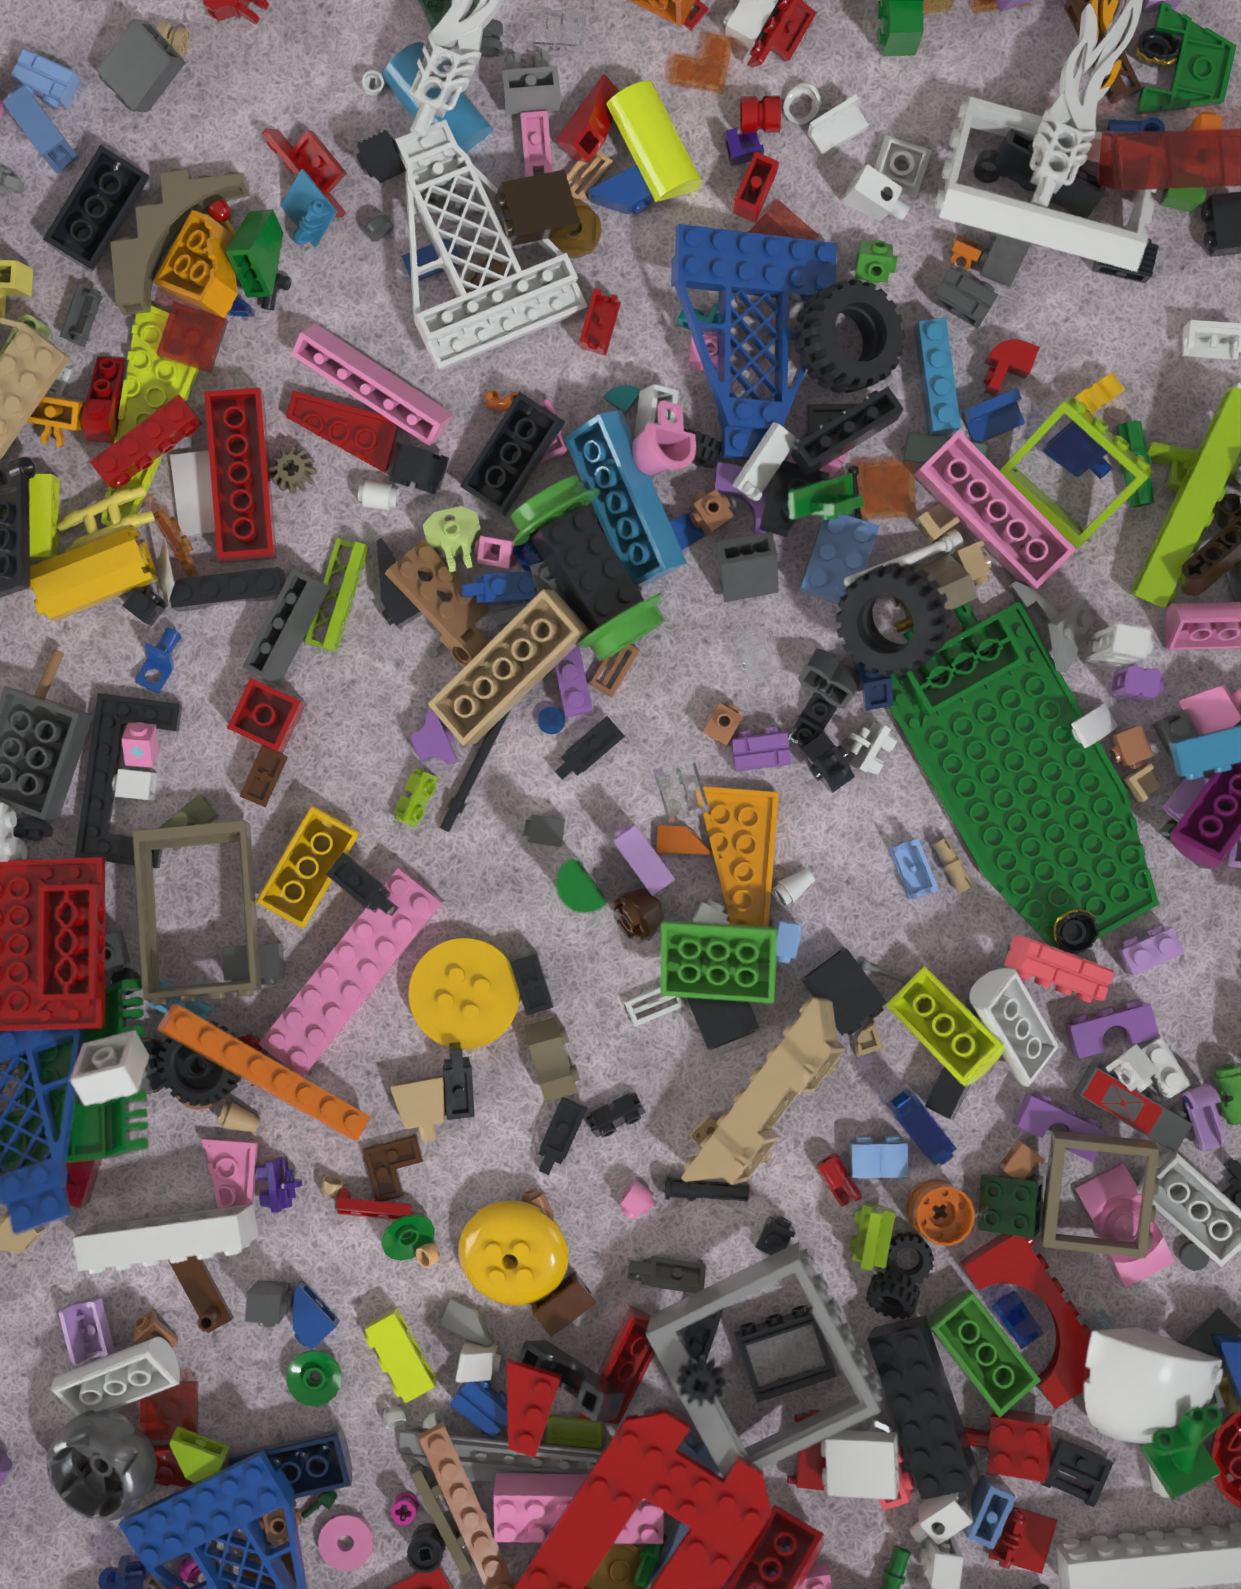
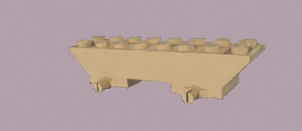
M814 997L813 1000L808 999L799 1011L802 1015L796 1023L793 1021L786 1027L783 1032L785 1038L779 1045L775 1044L766 1055L768 1061L762 1068L759 1066L749 1078L752 1081L746 1090L742 1089L733 1100V1103H735L734 1107L730 1112H724L718 1119L716 1124L719 1127L713 1135L711 1133L708 1134L701 1142L700 1147L702 1150L697 1157L692 1156L683 1168L686 1171L681 1177L682 1180L686 1182L724 1178L731 1185L748 1181L761 1163L770 1160L769 1158L772 1157L770 1150L780 1138L772 1130L798 1094L813 1093L827 1075L837 1070L836 1062L846 1049L837 1040L833 1003L830 999Z

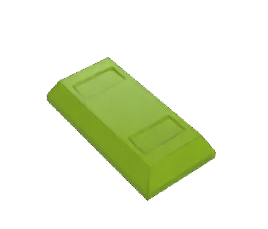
M549 1415L546 1444L601 1449L603 1422Z

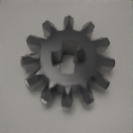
M703 1355L699 1356L698 1362L690 1357L687 1362L688 1366L681 1365L679 1369L681 1375L677 1376L676 1383L681 1386L679 1388L680 1396L688 1395V1404L698 1400L700 1408L703 1406L704 1400L713 1405L715 1403V1396L721 1398L723 1395L721 1387L726 1385V1378L721 1376L724 1371L722 1366L714 1367L716 1362L714 1358L710 1359L708 1363L704 1362L705 1358Z

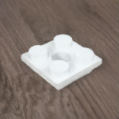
M885 135L874 169L902 187L901 194L917 198L932 150ZM904 160L909 168L906 171H899L895 168L894 162Z

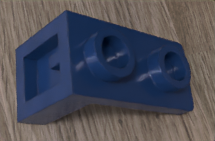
M852 660L862 682L863 706L865 710L869 711L893 706L891 676L879 675V670L871 673L864 669V663L857 665Z

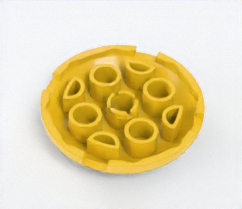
M505 1200L486 1205L478 1210L466 1223L460 1236L458 1255L465 1277L480 1294L500 1304L523 1306L546 1298L562 1282L569 1261L568 1244L558 1223L540 1212L541 1209L526 1202ZM507 1255L515 1256L517 1258L516 1261H513Z

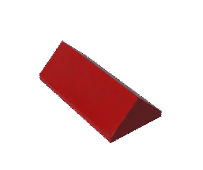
M631 1305L597 1371V1374L626 1393L617 1419L599 1422L620 1424L655 1354V1350L646 1336L651 1315ZM580 1412V1416L583 1419L592 1420L585 1414Z

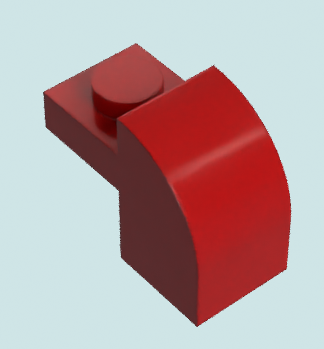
M1010 339L998 344L984 362L994 367H989L984 377L983 383L987 384L985 393L995 396L1001 388L1006 372L1025 379L1031 372L1040 347L1019 339Z

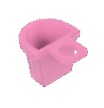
M660 401L657 404L658 424L649 422L646 424V429L631 442L634 463L646 475H656L667 470H681L690 465L695 458V434L684 431L683 411L678 404ZM666 409L671 410L675 414V423L667 420L665 416Z

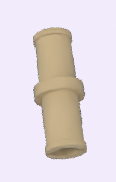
M946 837L933 844L932 847H934L944 865L942 868L944 873H948L959 894L973 887L974 884L962 865L964 863L963 859L958 858L948 840L949 838Z

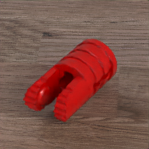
M837 1153L827 1156L816 1164V1168L820 1171L821 1176L826 1184H828L829 1189L840 1206L843 1207L849 1204L850 1199L855 1202L862 1199L863 1196L859 1188L847 1172Z

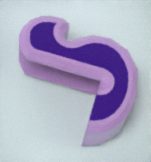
M1209 1084L1186 1089L1181 1095L1183 1111L1187 1114L1186 1119L1193 1124L1190 1132L1195 1147L1200 1151L1222 1146L1226 1141L1215 1106L1216 1103L1221 1102V1099L1216 1089Z

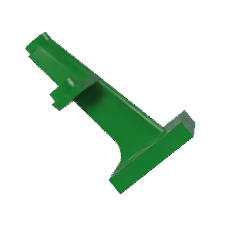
M1207 1404L1203 1408L1199 1406L1192 1407L1183 1414L1178 1428L1157 1430L1152 1436L1151 1443H1146L1140 1447V1451L1172 1501L1219 1476L1221 1473L1202 1443L1222 1423V1413L1214 1405Z

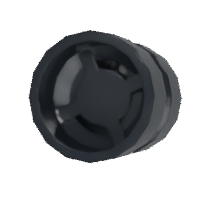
M424 1523L418 1526L412 1534L407 1549L409 1565L420 1573H430L436 1570L444 1556L446 1544L436 1524Z

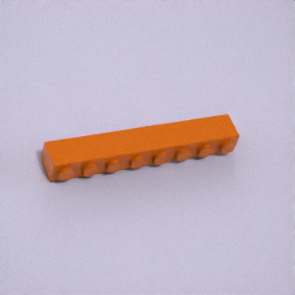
M171 1004L157 1030L347 1139L357 1142L370 1119V1116L179 1005Z

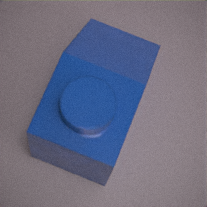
M637 165L588 189L591 203L627 215L635 212V214L642 213L652 203V194Z
M302 1280L294 1289L292 1330L295 1332L294 1336L302 1346L307 1345L312 1350L337 1327L340 1320Z

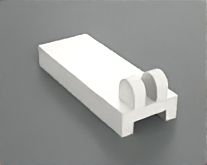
M773 422L732 486L746 495L748 499L757 502L762 497V492L793 447L797 438L783 426Z

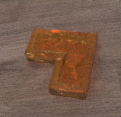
M707 33L702 59L675 54L669 84L723 95L734 38Z

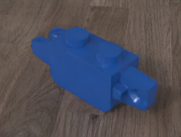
M531 571L483 574L481 577H475V584H463L461 586L462 598L476 597L477 603H482L485 606L525 603L532 601L538 595Z

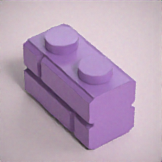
M1132 665L1118 669L1114 672L1111 689L1112 697L1128 698V700L1138 702L1154 699L1161 695L1164 688V679L1161 678L1162 673L1160 670L1144 669L1143 667Z
M780 727L763 729L764 734L753 735L752 730L736 732L737 738L731 739L735 772L790 765L791 756L787 731L780 732Z

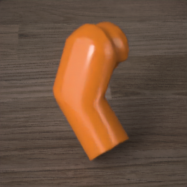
M489 391L484 395L485 405L490 410L507 411L518 392H512L504 398H499L497 391Z

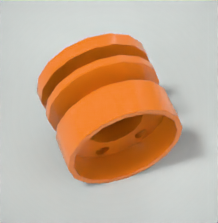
M929 1179L919 1183L911 1190L906 1202V1214L909 1223L923 1237L937 1245L951 1246L961 1242L969 1235L974 1225L975 1211L971 1200L964 1192L943 1180ZM935 1205L942 1210L939 1215L932 1210Z

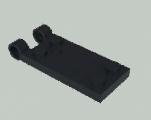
M21 457L9 463V473L11 475V482L7 483L6 475L0 469V598L30 588L29 479L35 476L36 469L34 463L28 457Z

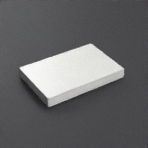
M209 450L170 455L180 537L215 534Z

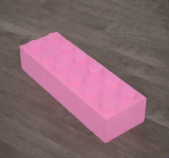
M960 430L913 474L955 518L958 516L961 520L960 523L978 541L983 540L984 547L1019 583L1033 590L1038 589L1076 551Z
M496 1473L494 1487V1542L543 1543L588 1474ZM643 1498L614 1543L663 1544L664 1511Z

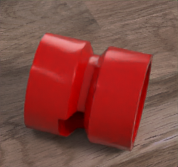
M780 95L764 96L761 101H759L757 96H741V134L757 133L759 128H762L764 133H780Z

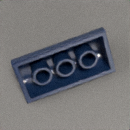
M342 1429L230 1454L228 1457L231 1466L263 1450L274 1469H282L295 1491L292 1496L293 1499L349 1487L352 1484L351 1457L347 1439Z

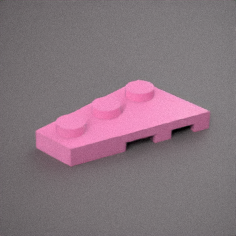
M203 1137L201 1141L203 1149L206 1151L209 1173L212 1175L218 1208L254 1203L258 1142Z

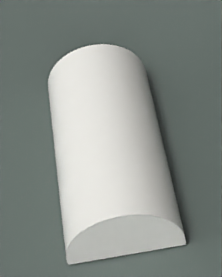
M1012 968L996 969L988 972L976 981L970 991V1002L984 1026L1005 1046L1002 1056L1016 1080L1020 1084L1029 1087L1059 1046L1016 970Z
M1169 1151L1163 1154L1162 1165L1160 1168L1157 1167L1156 1178L1159 1179L1158 1195H1153L1152 1205H1155L1156 1210L1219 1266H1224L1241 1249V1209L1176 1151ZM1144 1174L1141 1177L1137 1186V1193L1141 1196L1143 1189Z
M155 1337L56 1376L51 1390L77 1416L89 1410H93L95 1413L102 1410L111 1411L178 1385L180 1381L179 1364L170 1344L161 1337Z

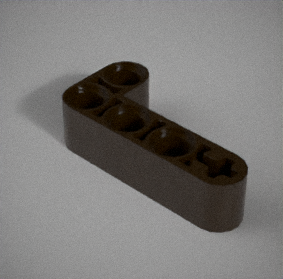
M1231 493L1225 494L1222 500L1218 502L1217 524L1222 530L1182 565L1181 590L1185 594L1197 596L1204 593L1241 560V496Z

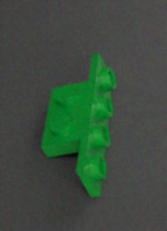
M845 473L790 490L787 501L790 519H797L811 514L821 515L823 520L837 519L838 515L852 514L853 509L862 507L863 495L853 494V474Z

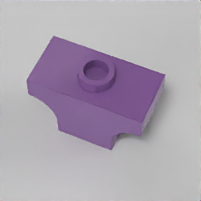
M433 710L425 713L426 721L424 727L410 735L420 761L424 762L431 758H441L448 766L459 762L451 744L455 741L453 733L447 727L444 728L441 719Z

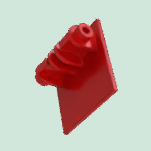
M1013 1506L994 1549L990 1548L988 1558L999 1561V1566L1006 1569L1013 1565L1042 1574L1058 1520Z

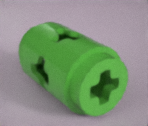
M1228 1063L1216 1067L1213 1078L1216 1091L1221 1099L1219 1104L1222 1117L1226 1118L1227 1124L1239 1125L1241 1124V1063ZM1223 1091H1226L1227 1094L1225 1101L1221 1098ZM1229 1096H1232L1233 1100L1229 1102Z

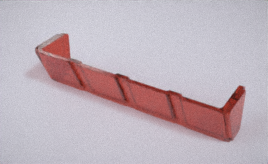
M1241 128L1121 133L1103 131L1098 184L1116 190L1241 186Z

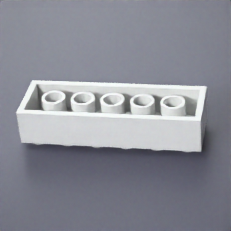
M254 1203L94 1225L73 1237L78 1271L88 1270L89 1274H97L106 1271L107 1267L114 1266L116 1270H125L132 1268L133 1264L143 1263V1267H149L159 1264L160 1260L170 1259V1263H178L187 1260L188 1256L197 1255V1259H207L215 1256L214 1253L224 1252L225 1256L239 1254L242 1252L241 1249L250 1246V1242L258 1237Z

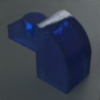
M1012 1291L992 1305V1308L1021 1350L1044 1335L1041 1327L1017 1292Z

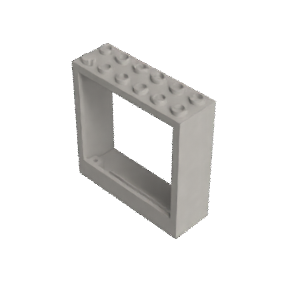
M800 1242L650 1316L646 1336L723 1478L738 1456L761 1470L881 1412L880 1400L883 1397L879 1390L882 1388L875 1372L870 1374L866 1366L868 1360L861 1347L856 1348L853 1342L855 1336L848 1323L843 1324L839 1316L842 1312L836 1299L829 1298L826 1292L828 1285L821 1273L816 1274L812 1266L815 1264L814 1259L808 1248L803 1250ZM795 1273L813 1306L812 1313L856 1395L744 1448L716 1396L713 1405L704 1400L701 1408L698 1406V1400L688 1404V1395L680 1396L679 1388L681 1386L676 1383L677 1376L681 1375L679 1372L680 1366H688L687 1362L690 1356L685 1349V1342L679 1330Z

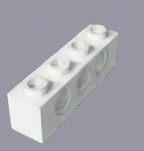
M1117 623L1089 636L1085 662L1119 668L1146 659L1153 649L1154 639L1150 638L1152 630Z

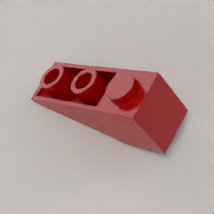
M605 74L601 76L555 139L558 145L572 159L590 163L608 135L613 117L606 103L620 91Z
M97 356L80 419L88 442L114 444L119 423L118 413L123 388L125 358Z

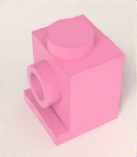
M489 533L481 535L480 539L476 540L474 549L475 555H478L477 563L507 569L516 565L518 546L513 544L515 537ZM495 544L500 546V554L494 552L493 547Z

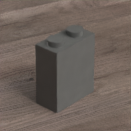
M133 19L97 71L104 78L105 85L111 90L116 91L122 98L121 101L127 109L133 112H148L186 62L150 21Z
M772 532L717 542L719 581L724 603L779 593L778 554Z

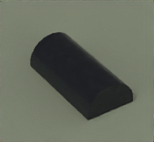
M100 145L43 240L69 260L93 272L150 176Z
M519 392L460 487L506 517L566 422Z

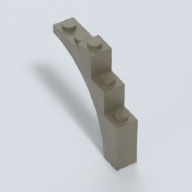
M176 168L169 170V172L160 173L163 204L147 203L144 206L135 207L138 238L123 237L119 241H111L115 301L123 315L151 312V290L157 267L164 252L175 236L181 231L192 210L204 213L209 206L221 199H225L227 202L250 196L249 184L244 173L228 172L224 175L213 177L202 175L197 179H192L188 169Z

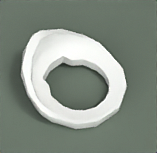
M801 83L787 93L783 110L784 115L791 123L803 125L815 118L821 107V97L817 88L810 83ZM802 94L809 96L813 100L810 113L804 118L794 117L790 112L791 102Z

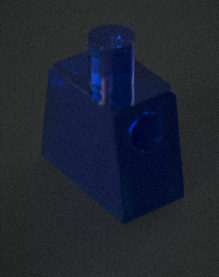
M1073 420L1051 438L1042 450L1076 477H1080L1090 469L1101 479L1112 469L1110 464L1103 458L1107 451Z

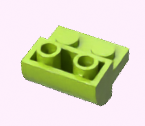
M864 1202L862 1208L857 1207L854 1224L859 1225L857 1236L852 1235L849 1251L854 1252L852 1261L861 1262L860 1268L872 1271L874 1266L886 1268L896 1214L894 1210L870 1202Z

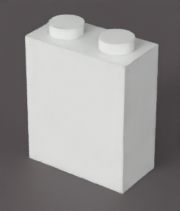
M842 1430L821 1441V1456L826 1457V1467H823L822 1483L827 1485L828 1496L896 1500L899 1492L897 1433Z

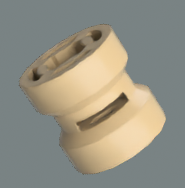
M160 21L156 29L175 51L184 57L190 44V30L184 27L174 28L170 23Z

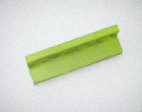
M336 539L323 583L330 586L329 590L332 594L324 598L308 629L304 643L337 653L369 548L366 544ZM341 546L353 549L349 562L345 565H342L338 558ZM337 561L339 568L334 570ZM342 571L344 578L341 588L334 592L329 582L333 575ZM334 597L336 604L333 614L326 618L322 610L323 603ZM321 614L323 620L318 622L319 616ZM326 624L328 630L324 643L313 640L315 629Z

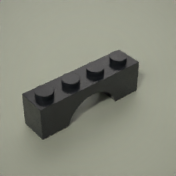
M280 567L177 579L174 580L170 596L171 608L181 612L205 609L213 605L230 602L277 600L286 582L285 573Z
M547 1340L524 1342L518 1361L560 1374L561 1380L558 1387L566 1390L576 1398L577 1402L574 1408L593 1421L617 1419L626 1392Z

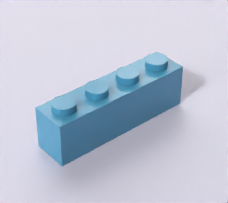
M946 318L918 321L914 328L928 435L944 436L955 434L961 428L947 320Z
M1241 725L1169 743L1177 776H1186L1187 780L1203 777V771L1214 769L1215 773L1231 770V764L1241 762Z

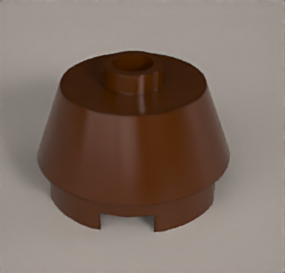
M644 888L620 893L618 898L611 902V910L615 911L617 909L619 914L618 925L629 939L635 936L637 944L645 940L650 941L660 928L662 920H664L660 902Z

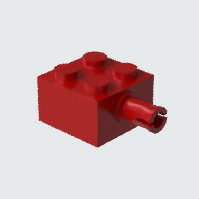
M1008 1410L1001 1417H998L993 1412L989 1431L964 1428L970 1446L986 1448L989 1452L988 1473L1039 1482L1046 1481L1050 1473L1053 1416Z

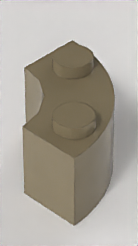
M557 1017L524 1026L528 1046L545 1101L548 1102L578 1093L575 1082L579 1081L580 1077L576 1064L571 1065L565 1043L569 1042L565 1026H559Z

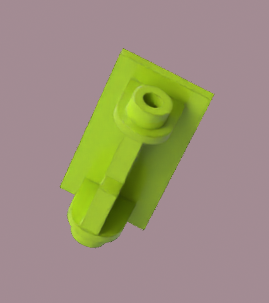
M418 768L411 772L404 790L412 794L410 798L401 794L394 809V813H396L394 819L416 827L424 816V808L429 797L433 795L436 789L438 777Z

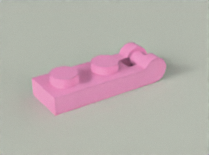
M548 111L520 113L525 177L534 176L533 170L544 169V173L553 172Z

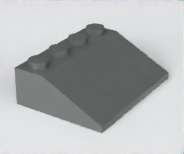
M4 686L0 698V803L43 820L59 819L93 715L62 703Z

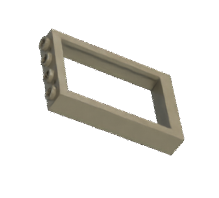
M240 820L133 831L143 1000L152 1001V1005L170 1004L169 999L180 998L181 1003L198 1001V996L208 995L209 1000L225 999L226 993L237 992V997L254 996L255 990H262L250 823ZM239 842L249 979L160 988L152 850Z

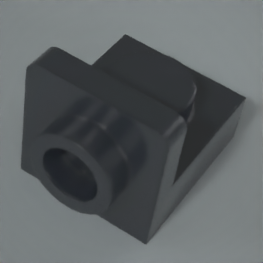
M777 1215L776 1219L769 1216L755 1244V1248L769 1255L785 1249L791 1237L794 1238L796 1234L795 1229L791 1227L792 1222Z

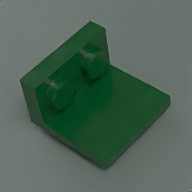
M983 1174L980 1185L978 1229L1034 1238L1041 1229L1044 1176L1032 1175L1025 1180Z

